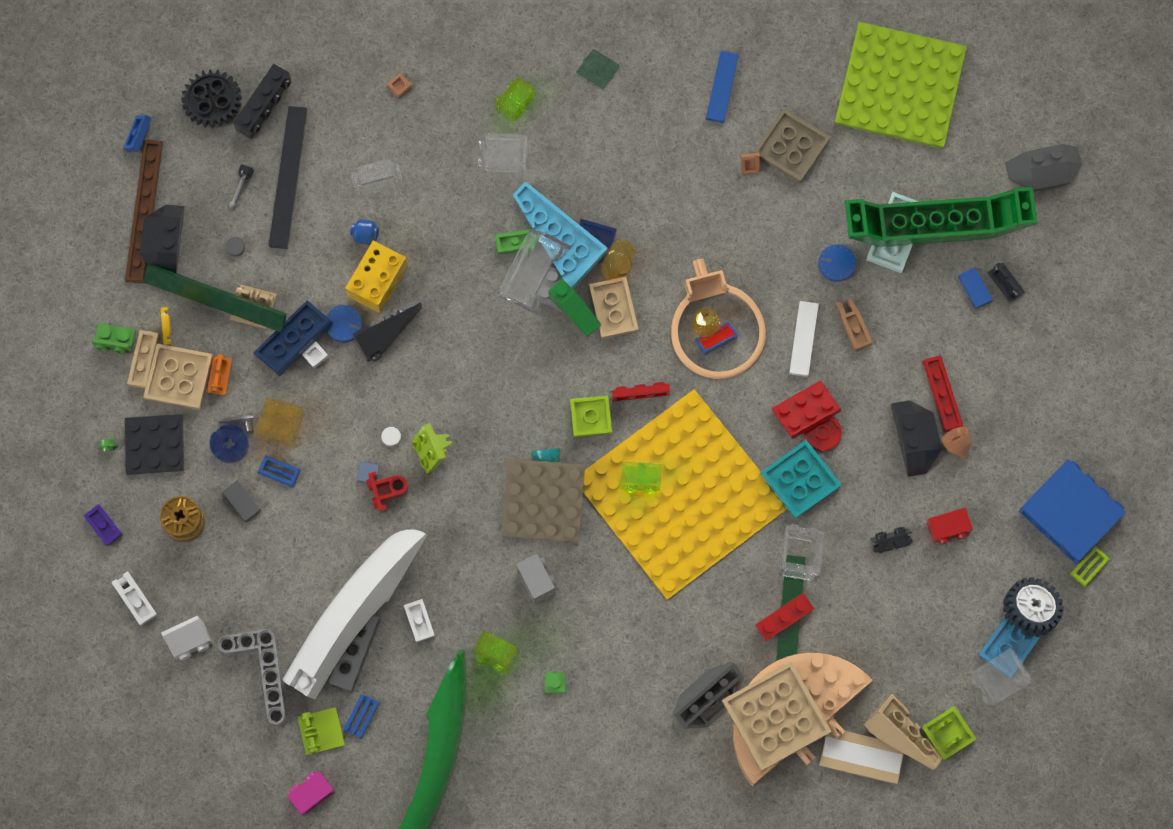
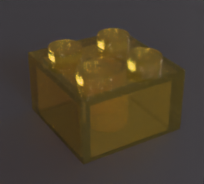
M266 397L255 429L256 437L294 448L305 414L303 407Z

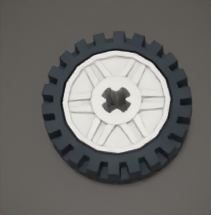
M1030 577L1028 580L1023 578L1009 589L1004 597L1003 612H1006L1004 615L1006 619L1010 618L1008 622L1010 626L1016 625L1014 628L1016 631L1021 629V634L1023 635L1028 632L1029 637L1034 635L1040 637L1042 634L1043 636L1048 634L1057 626L1063 616L1064 606H1061L1063 600L1058 599L1060 596L1059 592H1053L1056 589L1055 587L1051 586L1049 588L1047 581L1042 584V579L1037 578L1034 580V577Z

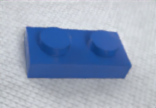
M147 115L135 117L123 147L124 150L137 152L141 149L144 136L150 128L151 117Z

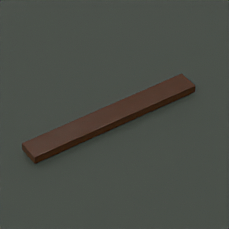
M144 140L125 282L144 283L147 263L140 255L144 218L153 213L155 208L163 141Z

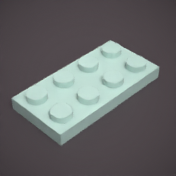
M892 192L888 204L919 201ZM913 244L889 247L872 245L866 260L902 273Z

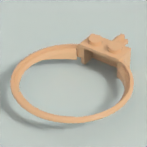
M697 259L693 261L697 277L685 280L687 295L678 306L672 320V344L682 363L696 374L712 379L731 378L748 370L759 358L766 339L764 319L755 302L746 293L726 284L722 270L708 274L704 259ZM728 291L729 294L742 299L753 310L759 325L758 344L752 356L741 366L721 372L706 370L694 364L683 352L678 338L679 320L683 311L691 302L725 294Z

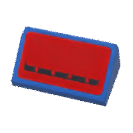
M727 322L695 340L703 354L706 355L737 339L738 334L731 324Z

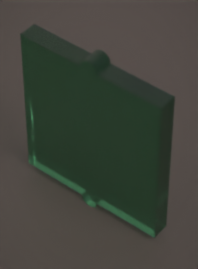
M592 49L587 58L583 59V63L576 73L604 89L609 80L613 79V75L620 65Z

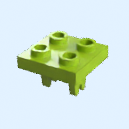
M431 423L423 425L412 439L413 448L418 453L420 464L427 474L437 469L446 458L444 454L446 452L445 448L452 444V441H446L449 434L436 435Z
M955 706L921 727L926 737L942 757V761H945L976 740V737Z

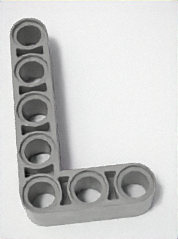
M263 629L221 637L218 641V648L226 656L259 651L267 718L273 726H283L287 720L278 645L274 633L271 630ZM267 635L272 636L270 643H262L263 637ZM245 639H252V644L249 647L243 646ZM230 641L233 643L230 650L223 649L226 642ZM267 655H274L273 662L265 663ZM270 674L277 675L276 681L269 683L267 678ZM273 693L279 694V699L276 702L270 701V696ZM277 712L282 713L281 720L277 722L272 720L273 714Z

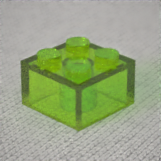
M483 630L472 650L476 662L483 666L491 665L494 668L493 670L501 675H504V673L510 674L520 655L518 647L486 630Z

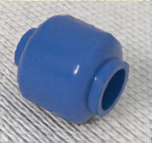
M358 219L356 224H352L350 235H353L354 241L365 245H371L372 241L376 242L379 234V227H376V223L365 219Z

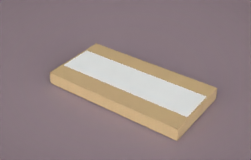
M845 731L838 739H835L829 733L825 736L819 766L897 785L904 753L877 738Z

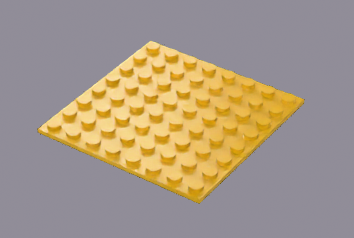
M695 389L588 467L584 473L583 493L667 600L787 510L760 475L761 471Z

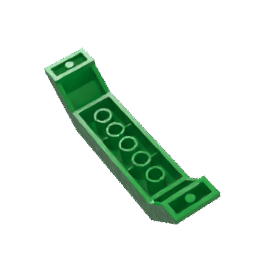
M1033 187L1014 188L1013 190L989 197L876 204L864 201V199L844 201L849 238L877 247L992 239L1038 223Z

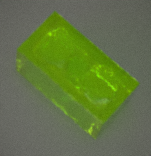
M517 77L514 81L511 80L504 94H500L495 100L496 111L512 122L518 118L536 96V89L520 77Z
M623 462L621 489H625L629 493H635L637 490H645V493L651 494L660 491L661 464Z

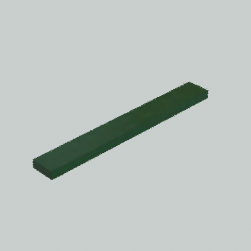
M147 265L144 279L146 284L275 331L282 332L284 330L287 313L155 265Z
M786 555L781 607L803 593L806 557ZM800 620L779 633L776 661L797 654Z

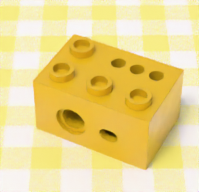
M372 241L345 287L347 296L381 314L408 268L406 257Z

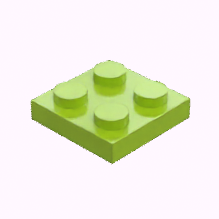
M608 395L570 399L574 438L612 434Z

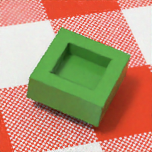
M545 673V693H565V673Z

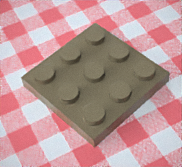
M783 108L753 153H759L761 160L801 183L831 137Z

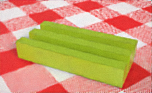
M1095 546L1069 575L1085 587L1110 558ZM1096 552L1098 555L1080 575H1077L1078 570ZM1102 557L1104 560L1084 581L1082 578Z

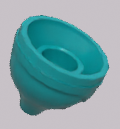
M560 448L531 451V456L536 461L559 462Z

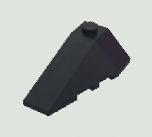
M419 299L400 308L396 315L388 314L383 317L380 323L376 324L374 321L353 333L355 343L367 362L379 360L382 354L420 311L422 305Z

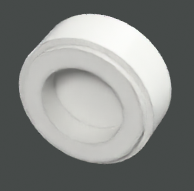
M388 427L382 432V441L386 446L394 447L400 443L401 434L397 428Z

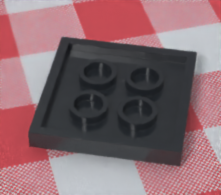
M182 414L125 418L127 475L184 471Z

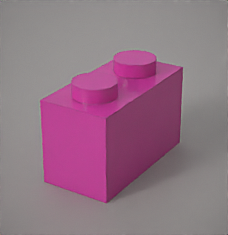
M313 771L305 778L306 781L303 784H296L289 790L290 794L287 796L302 816H305L335 792L320 771L317 773Z

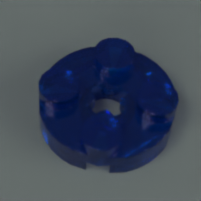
M234 424L220 426L210 437L209 444L212 453L218 460L224 463H234L241 460L249 448L247 435L239 426ZM228 439H232L234 443L231 448H227L224 445L225 442H228Z

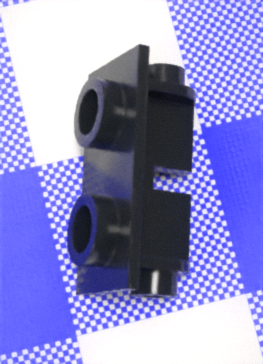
M1003 262L1001 264L997 263L993 266L992 270L987 272L1009 303L1025 293Z
M898 527L892 533H876L875 537L870 538L872 542L876 543V545H873L874 552H879L880 554L893 550L891 545L893 542L896 549L910 546L913 540L911 535L908 536V534H912V531L908 528L905 529V527Z

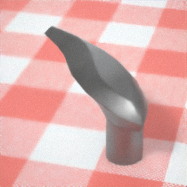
M250 415L218 420V423L223 424L244 423L246 432L254 430L252 424L254 417Z

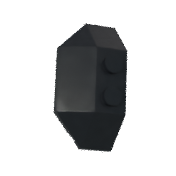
M166 204L144 218L140 255L148 265L152 264L177 273L185 206Z
M910 400L892 403L891 407L907 476L927 474L942 451L934 413Z

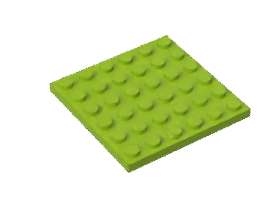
M859 22L834 124L943 149L967 46Z

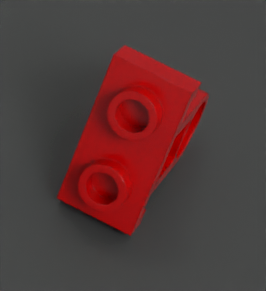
M376 471L368 474L369 479L366 480L369 491L373 490L375 495L374 498H371L374 509H379L380 513L387 511L386 504L382 505L381 503L402 497L408 491V483L403 476L395 475L374 481L377 478ZM397 482L404 485L399 491L393 489V485Z

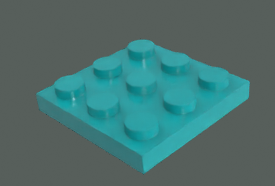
M807 440L760 473L794 519L800 517L842 486Z

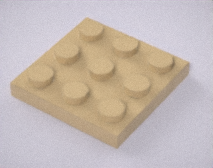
M157 344L143 398L145 400L200 410L213 354Z

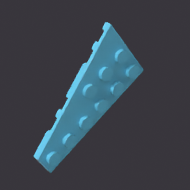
M525 181L513 196L563 280L574 289L609 250Z

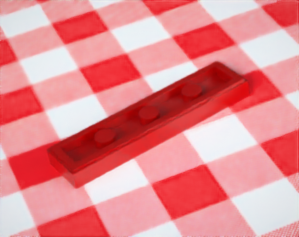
M941 355L923 360V366L944 432L964 427Z

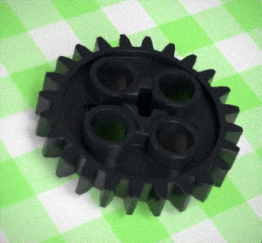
M210 69L209 74H206L203 70L202 76L195 74V80L189 78L191 85L185 84L187 90L182 91L185 97H182L181 101L185 103L182 107L186 110L185 113L187 116H190L192 122L196 120L198 126L203 122L204 128L208 124H211V127L214 128L215 123L222 127V121L228 124L227 118L234 119L233 112L239 113L237 107L242 106L239 101L242 100V96L239 94L241 90L240 87H237V81L233 82L232 76L227 78L226 72L220 75L219 70L213 74ZM206 85L210 86L217 113H214ZM218 85L222 86L221 89H219V90H214V88H215L216 86H218ZM204 91L202 95H196L197 92ZM221 102H227L225 106H219ZM209 107V110H208V111H206V112H202V111H201L203 108Z

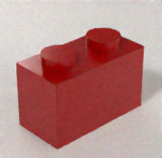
M966 507L928 518L926 522L933 543L939 542V545L951 542L950 539L955 537L958 540L967 538L973 530Z

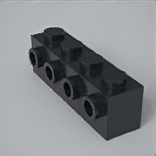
M273 63L233 122L236 131L250 139L260 131L262 123L268 119L272 108L279 103L281 95L291 84V77L288 71Z

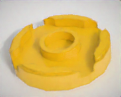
M161 307L164 345H171V339L168 340L167 338L171 335L170 316L165 314V312H169V307Z

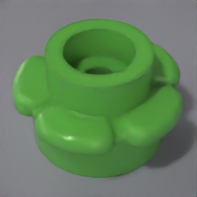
M115 439L99 440L100 446L98 448H102V451H114V447L117 445H115Z

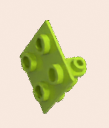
M336 707L311 714L310 712L303 713L302 716L297 717L306 756L345 746Z

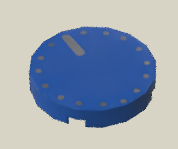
M832 245L822 251L818 267L826 279L841 282L853 275L856 268V258L848 247Z
M336 306L327 314V317L333 324L326 332L337 342L345 343L353 340V333L360 330L363 326L360 313L352 306Z

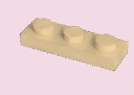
M139 331L128 377V386L146 388L154 352L160 336L159 333Z

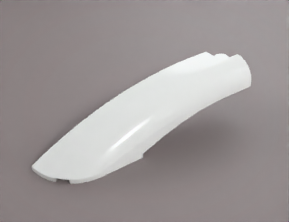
M418 530L397 532L384 541L369 556L332 600L310 632L282 679L286 684L294 687L307 697L316 699L347 647L376 611L385 602L389 601L427 534Z

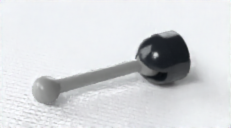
M241 164L239 167L238 175L241 180L233 200L229 203L231 209L236 207L235 202L244 180L250 179L255 171L249 166Z

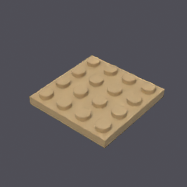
M792 662L722 700L761 771L832 732Z

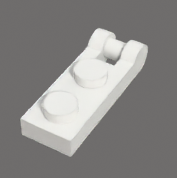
M127 571L123 574L122 578L112 581V584L140 626H143L156 617L157 613ZM129 583L130 586L124 590L122 586Z

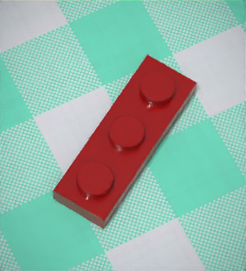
M664 382L654 383L653 386L639 384L635 385V388L620 386L615 388L616 390H612L613 402L670 396V385Z
M803 593L755 624V627L766 642L814 611L815 608Z

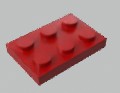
M820 380L772 407V411L791 439H794L840 413L841 407Z

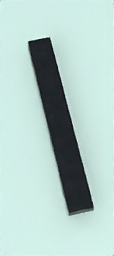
M288 106L268 245L270 248L288 249L307 117V108Z

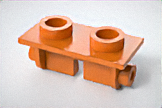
M218 354L217 357L213 356L207 393L226 395L232 358H225L223 354Z

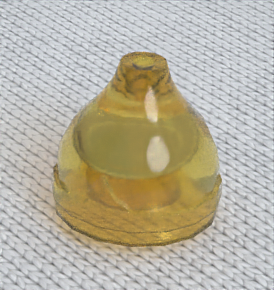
M701 308L696 311L692 318L694 332L702 337H709L717 333L720 328L718 314L711 308Z

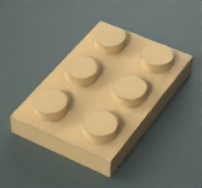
M626 276L589 284L596 318L601 323L599 327L601 339L639 332Z

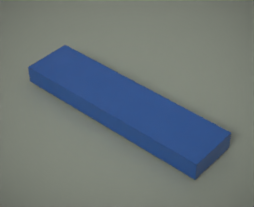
M726 51L720 52L706 120L724 123L739 54Z

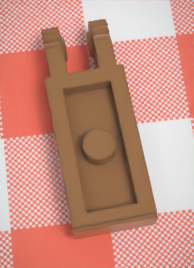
M852 298L847 299V305L851 310L847 314L842 303H836L840 319L854 352L872 346L871 337Z

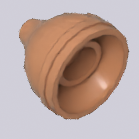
M966 427L950 430L942 437L943 446L951 454H955L961 459L968 458L971 446L970 431Z

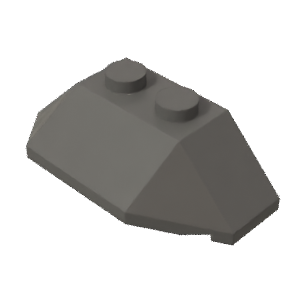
M1060 144L1026 151L1006 161L1005 165L1011 181L1023 187H1033V191L1070 184L1081 167L1082 162L1077 147Z
M734 662L707 670L680 694L673 715L685 729L706 728L710 726L726 711L722 700L741 689V682L744 679L743 674Z

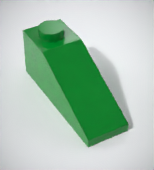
M563 279L548 291L549 299L586 337H589L601 326V323L578 294Z

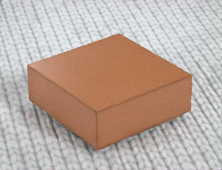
M401 73L386 84L398 98L413 87Z
M759 153L740 154L742 174L760 173Z

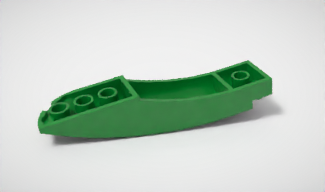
M462 649L456 655L458 658L455 657L451 662L426 714L429 721L425 760L413 800L399 829H430L448 788L459 751L465 716L466 654Z

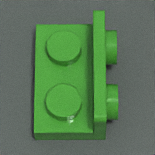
M98 323L95 338H92V344L100 351L113 349L116 353L126 354V352H132L136 330Z

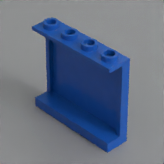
M1068 459L1020 508L1019 512L1068 558L1077 564L1126 511L1123 510L1124 507L1121 503L1109 497V493L1104 488H1099L1090 475H1085L1076 462H1071Z

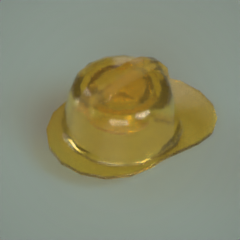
M618 240L610 246L601 263V272L606 280L625 277L631 271L636 250L629 241Z

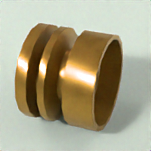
M173 497L166 501L161 508L159 516L161 525L174 540L179 542L193 541L204 530V514L196 502L189 497ZM182 515L185 516L184 519H183V518H180V520H178V518H177L178 516H182Z

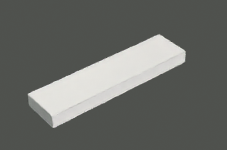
M799 302L790 375L808 377L818 303Z

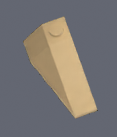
M893 694L889 695L867 719L864 726L879 740L934 770L942 760V757L930 740L923 738L919 731L920 726L918 723L913 724L907 717L910 713L907 708Z

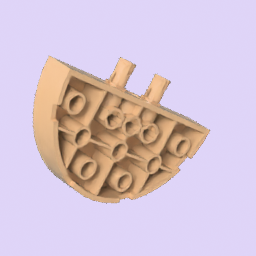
M802 653L788 656L772 663L751 681L750 684L792 662L832 731L831 734L835 739H838L845 730L836 722L834 715L863 691L873 680L860 668L839 657L822 653ZM733 723L734 751L743 774L753 787L781 761L761 771ZM807 747L796 752L806 766L816 758Z

